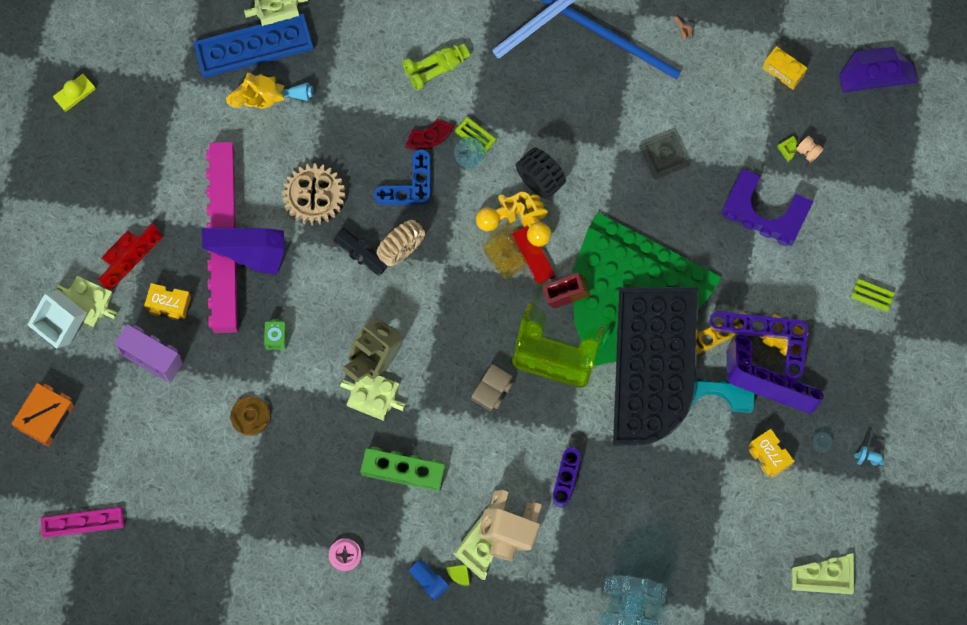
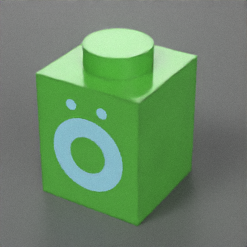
M272 319L270 322H265L264 345L266 350H286V324L282 320Z

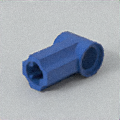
M422 559L417 561L409 570L411 575L421 584L424 592L429 594L433 601L449 589L448 584L438 574L436 575Z

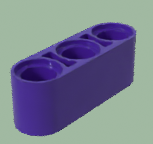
M567 448L562 455L552 496L553 503L557 507L567 506L571 499L581 457L580 452L575 448ZM574 455L577 460L570 463L566 460V456ZM569 474L572 480L565 482L561 479V476ZM558 493H564L566 494L567 499L565 501H559L556 495Z

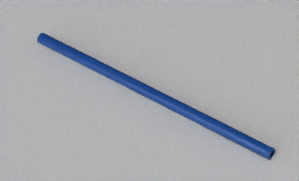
M557 0L540 1L550 6ZM567 6L560 12L676 80L680 76V70L571 7Z

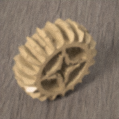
M415 220L405 221L384 238L380 246H378L376 253L387 266L397 265L417 249L424 240L425 231Z

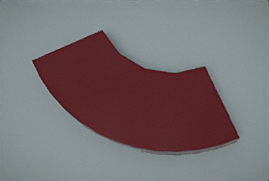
M436 119L433 125L427 129H412L405 148L426 150L436 147L450 136L455 125Z

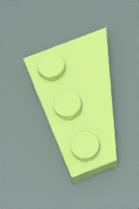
M482 515L453 554L479 578L485 580L487 576L486 571L489 563L492 562L493 556L489 554L492 542L479 536Z
M854 553L840 558H831L820 563L815 562L792 568L791 590L853 594Z

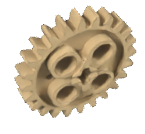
M314 163L313 168L306 164V170L299 167V173L292 171L293 178L287 177L289 184L284 183L283 186L286 190L282 191V195L285 196L283 203L286 204L285 209L290 210V216L296 214V221L303 218V224L310 220L311 226H313L316 220L321 225V219L329 222L328 216L335 218L334 211H341L338 205H344L342 199L345 198V193H343L345 188L341 185L342 179H337V172L331 175V168L325 171L322 164L320 169H318L316 163ZM313 179H316L315 209L311 210ZM303 182L309 183V186L306 188L300 187ZM322 183L329 184L327 188L319 187ZM303 200L308 201V204L305 206L299 205ZM321 201H326L328 203L324 207H320L318 205Z

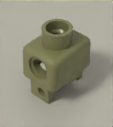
M379 318L363 326L351 346L348 356L350 362L343 367L342 371L356 382H359L366 376L375 379L390 367L402 342V336L399 331L387 325ZM365 356H372L376 362L367 360Z

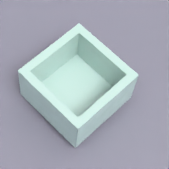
M59 290L44 294L28 326L55 348H60L71 343L87 313Z

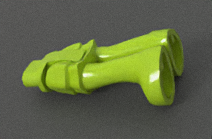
M463 43L459 46L453 45V48L448 47L435 51L432 55L418 62L405 58L402 60V65L414 89L420 91L429 80L442 73L445 74L463 63L464 59L470 57V53ZM436 63L438 65L424 73L417 74L431 65H434Z

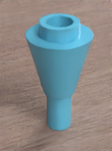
M309 82L290 89H283L281 93L284 97L310 101V97L314 95L313 86H310Z

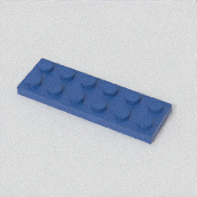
M304 14L263 26L260 24L193 42L203 78L313 50Z

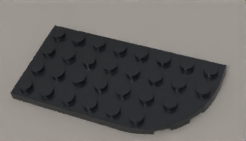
M698 287L619 288L613 445L638 446L657 442L675 431L687 417L693 404L696 388Z

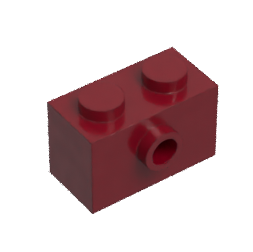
M580 273L561 277L557 281L542 286L547 304L554 309L591 296L586 278Z

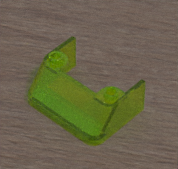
M529 303L521 319L512 359L513 365L519 370L579 388L585 387L590 380L605 325H601L596 339L586 338L582 340L579 348L542 337V326L530 320L533 304Z

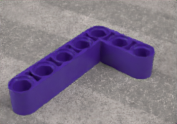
M720 311L714 312L710 316L709 325L716 332L787 339L785 375L794 380L802 375L808 327L805 322L794 319ZM721 317L724 320V324L722 326H715L713 319ZM740 319L743 321L744 326L737 329L733 326V321ZM759 321L763 323L764 328L757 331L753 328V323ZM774 324H781L784 328L783 332L776 333L773 330ZM801 326L804 333L796 335L793 332V327ZM794 345L799 346L802 349L801 354L794 355L791 352V347ZM791 365H796L799 367L800 372L793 375L789 372L788 368Z
M736 335L727 348V379L732 385L806 413H813L824 399V394L816 387L752 364L751 341L746 336Z

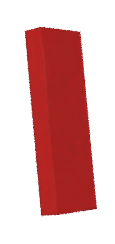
M526 226L513 232L512 237L537 285L554 278L555 273L541 247L534 246L528 241L527 231L529 227Z

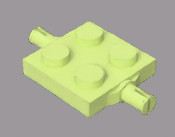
M254 0L255 8L244 10L246 18L257 15L263 26L299 16L297 4L308 0Z
M76 276L69 289L57 285L61 293L87 313L83 323L95 328L104 315L113 320L116 319L114 315L117 316L118 312L108 308L109 301L113 295L111 291L79 276Z
M366 376L359 382L355 381V383L345 379L341 382L340 387L351 390V395L347 402L348 407L384 421L387 412L392 407L403 411L406 403L395 400L399 383L382 376H377L375 379Z

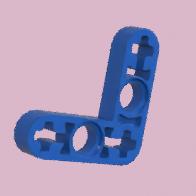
M417 150L413 154L412 186H379L374 191L376 203L379 205H424L428 203L430 199L429 153L425 150ZM420 155H423L425 159L423 160V168H419L420 164L419 160H417ZM419 173H424L427 179L419 182L416 176ZM419 186L423 187V194L427 195L423 196V199H419V196H416L419 195ZM391 191H394V200H391V196H385L383 200L380 196H377L381 192H385V195H391ZM404 191L407 193V198L399 200L396 197L397 193Z

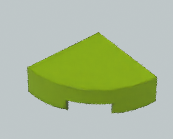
M794 136L777 146L788 162L794 157L797 149V142Z
M466 565L446 568L449 577L454 582L463 586H470Z

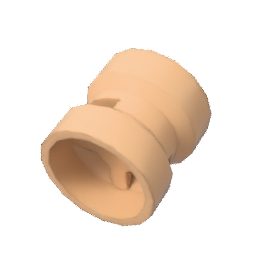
M807 136L796 150L800 154L806 155V159L811 163L820 155L824 148L816 145L814 140Z

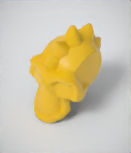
M248 72L243 84H240L236 90L231 92L226 97L228 105L234 108H240L243 104L247 107L270 108L275 103L285 99L281 93L284 85L276 83L274 76L266 77L262 74L255 76Z

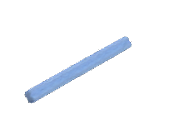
M575 0L555 1L493 49L494 55L497 58H501Z

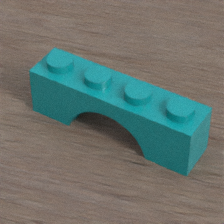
M707 379L696 381L695 396L691 409L699 398L706 395H716L728 403L732 412L752 413L754 409V393L736 387L725 380L718 381V383L710 382Z

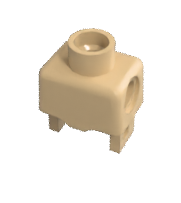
M504 490L494 491L490 508L484 509L479 536L492 542L489 552L491 556L513 561L515 551H529L534 546L541 524L537 523L541 504L527 503L524 516L520 517L504 511L509 492Z

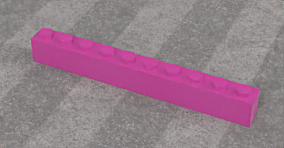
M233 142L209 143V150H206V160L209 161L210 168H206V177L210 179V186L206 187L207 198H210V204H207V216H210V222L207 223V228H236ZM208 251V253H211V259L207 261L208 271H211V278H208V290H211V297H208V307L212 309V316H208L209 328H212L214 333L238 332L236 261Z

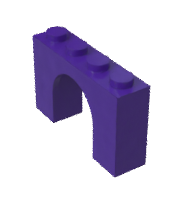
M742 169L721 214L730 221L736 220L742 223V226L747 229L759 231L763 237L776 239L780 245L792 247L814 201L796 193L787 212L782 217L773 220L764 219L757 215L751 206V196L760 180V176Z

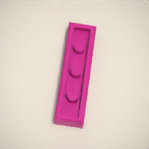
M122 507L41 517L43 538L124 528Z

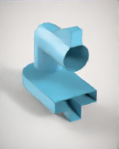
M862 446L860 452L854 455V458L858 459L857 464L859 465L863 463L865 457L867 460H871L870 462L874 466L878 464L884 465L882 455L872 451L867 453L866 446Z

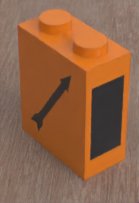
M37 383L13 420L12 425L15 429L49 447L74 408V405L69 396L63 393L58 395L54 393L55 389L47 384L42 386Z

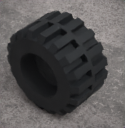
M536 147L527 152L515 164L516 170L523 182L534 193L545 199L551 198L566 183L564 172L557 162L546 152Z

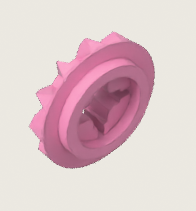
M340 539L331 546L329 560L337 570L344 572L353 570L360 563L361 550L353 540ZM344 547H346L348 554L354 555L347 557L346 563H344L342 557L336 556L343 553Z

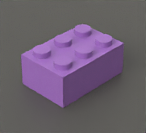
M127 324L114 343L120 355L168 383H171L183 365L180 359L181 356L177 353L178 350L171 345L164 346L161 344L160 339L153 335L150 337L145 335L144 330L136 325L131 327Z

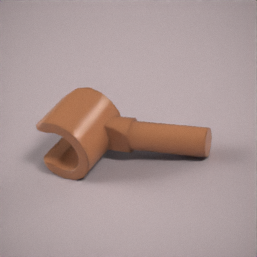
M676 16L674 20L681 29V38L686 40V35L693 37L692 27L684 25Z

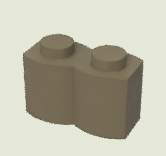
M492 364L474 391L471 400L490 412L494 408L498 410L503 402L501 396L504 392L508 393L514 384L511 382L513 376Z

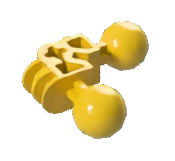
M519 192L512 197L499 195L498 200L502 206L501 208L496 210L490 207L482 208L476 215V225L482 231H493L498 227L500 220L507 218L509 223H512L520 215L523 227H529L527 238L532 245L537 247L545 246L551 239V229L545 223L539 222L548 213L544 209L543 202L539 201V195L530 196L526 192Z

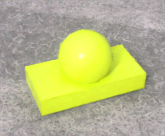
M82 74L75 80L67 81L63 89L56 93L53 98L66 112L93 92L95 87Z

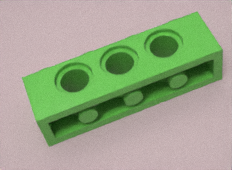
M371 447V449L366 448L360 472L362 476L440 492L445 465L435 459L425 461L420 456L410 455V457H406L397 451L387 453L383 452L381 448ZM382 460L389 462V466L386 468H380L378 464ZM406 464L409 469L406 472H400L398 467ZM421 468L429 471L424 477L419 476L417 473Z

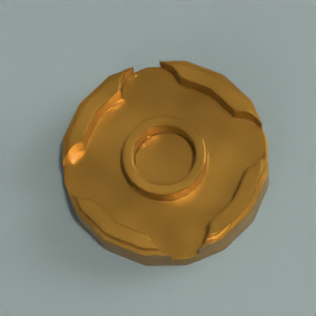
M247 396L239 399L233 405L230 419L238 433L245 436H254L267 428L270 422V411L262 399Z

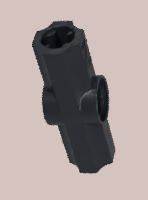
M347 229L339 230L333 239V242L349 253L348 255L353 260L356 259L358 264H363L376 275L380 276L387 269L388 266L380 260L374 248L365 240H359Z

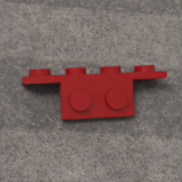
M153 224L139 237L127 231L101 257L110 267L97 280L105 289L112 291L164 236Z

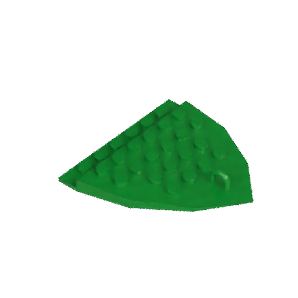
M597 212L590 227L587 229L573 270V274L580 273L586 278L591 295L574 302V324L590 366L616 362L619 288L698 287L699 311L713 294L721 277Z

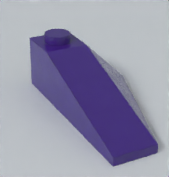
M202 228V248L221 257L225 256L235 260L237 264H244L255 272L277 274L284 252V230L268 228Z

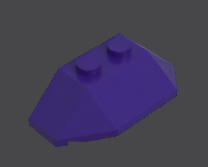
M894 47L856 51L839 74L843 93L917 83L914 64Z

